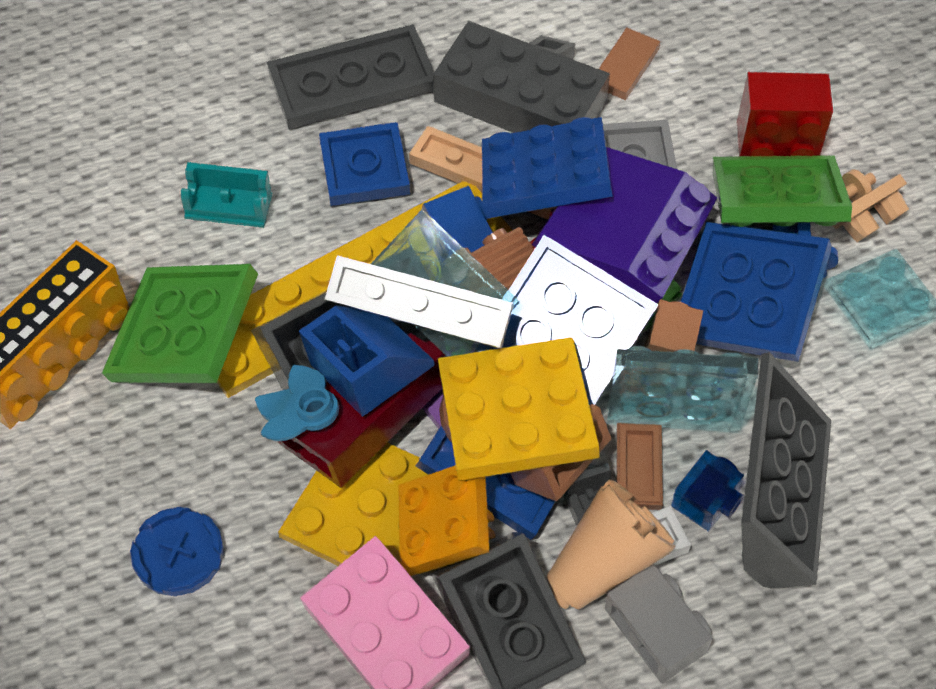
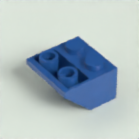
M334 306L299 330L311 366L324 375L325 380L362 417L435 365L434 360L391 319L356 308Z

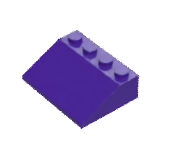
M606 147L613 197L557 206L532 245L536 248L543 235L657 304L665 295L718 197L711 193L704 184L696 181L684 171Z

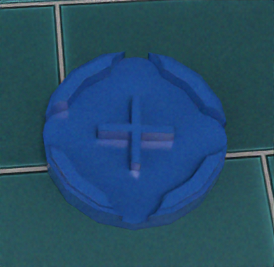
M175 507L161 510L145 520L139 528V534L136 536L135 542L134 540L132 542L130 554L132 567L144 586L158 594L180 596L193 593L211 581L220 569L224 548L220 530L209 516L202 512L200 514L191 511L190 508Z

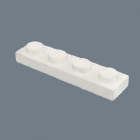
M338 255L325 296V300L500 349L503 345L514 306L511 302Z

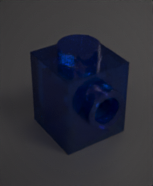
M706 450L675 488L671 507L709 532L722 514L730 518L739 507L744 498V495L739 492L744 474L739 472L735 464L727 458L717 457Z

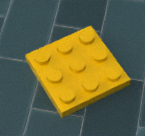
M573 337L438 358L458 481L599 458V444Z
M386 443L342 488L316 471L279 529V537L339 566L373 537L377 536L400 563L398 485L428 475L415 467L420 457L390 443Z

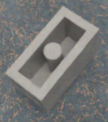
M653 564L608 592L605 610L660 683L663 684L707 654L712 637L710 626L705 618L698 611H691L681 599L682 594L675 580L669 574L665 573L662 575Z

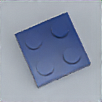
M398 122L319 133L330 206L410 195V183Z

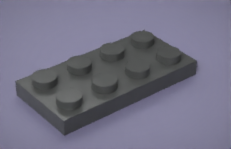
M414 24L267 62L268 72L288 129L434 91V70Z

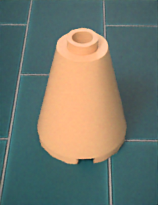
M610 479L600 487L546 576L558 605L564 609L572 606L580 610L669 555L676 547L672 544L674 542L672 536L661 522L645 506L641 509L636 503L631 501L630 499L633 495L617 482Z

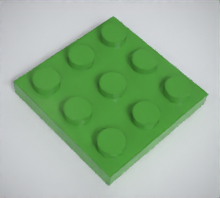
M835 155L713 157V178L718 197L721 223L744 227L752 223L771 222L777 226H791L796 222H814L821 226H833L838 222H851L852 204Z
M251 264L147 267L102 374L110 382L217 383L256 282L257 271Z

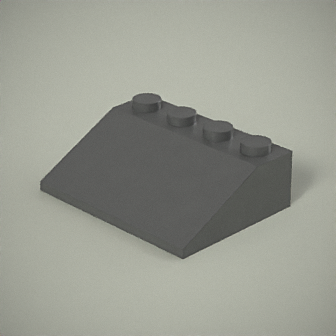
M770 352L761 354L741 520L743 570L762 587L784 588L817 585L832 420Z

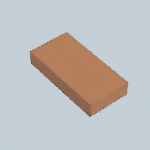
M626 27L599 67L600 70L610 73L608 93L626 101L659 51L661 41Z
M617 423L616 482L633 495L630 500L641 509L645 506L648 510H661L663 507L662 425Z

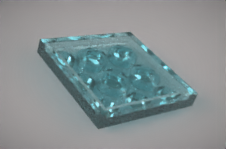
M642 346L617 349L607 408V424L662 425V428L739 433L758 378V358L745 357L734 352L721 355L698 354L688 349L674 352L651 351L649 348Z

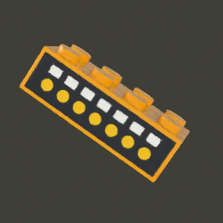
M77 240L0 312V422L10 430L19 421L28 420L35 413L38 402L50 390L59 389L67 380L69 371L80 360L89 359L97 350L99 341L110 330L115 331L122 326L130 308L115 266Z

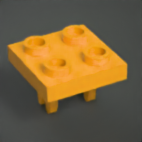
M455 465L398 485L400 565L410 576L489 552V540L495 538V532L488 526L489 522L494 521V515L487 509L486 476L458 481Z

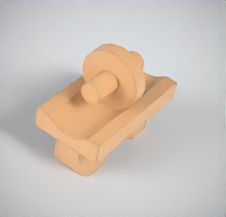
M855 169L843 174L842 178L848 196L853 201L851 203V222H838L833 227L838 229L843 225L856 242H859L880 228L868 211L873 206L885 224L908 211L909 208L898 191L907 184L902 175L899 174L872 190L871 185L876 183L874 174L869 172L864 175Z

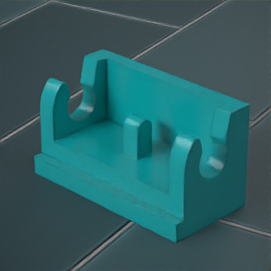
M187 162L185 175L188 189L181 188V201L185 212V219L264 228L272 198L268 171Z

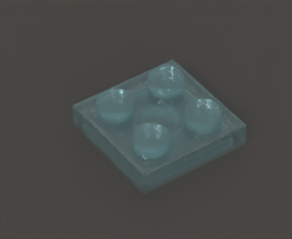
M897 248L828 278L824 284L825 289L870 350L936 321V299Z

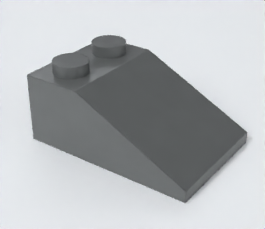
M512 532L490 543L488 553L446 565L431 573L464 640L470 646V651L491 689H538L586 663L524 533Z

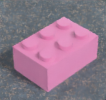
M377 536L373 537L300 597L307 612L371 689H431L469 656L470 646Z

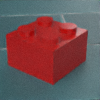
M747 72L737 117L739 156H820L833 115L829 74Z

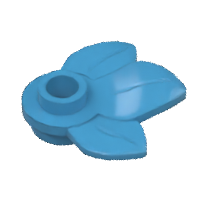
M302 365L292 366L288 378L289 389L259 395L255 398L262 417L268 421L263 427L261 435L273 441H285L295 438L305 430L323 429L329 426L339 413V404L335 395L326 390L324 375L313 368Z

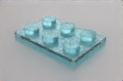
M423 209L371 263V265L511 302L514 304L512 311L520 303L519 299ZM415 325L447 357L473 353L481 344Z

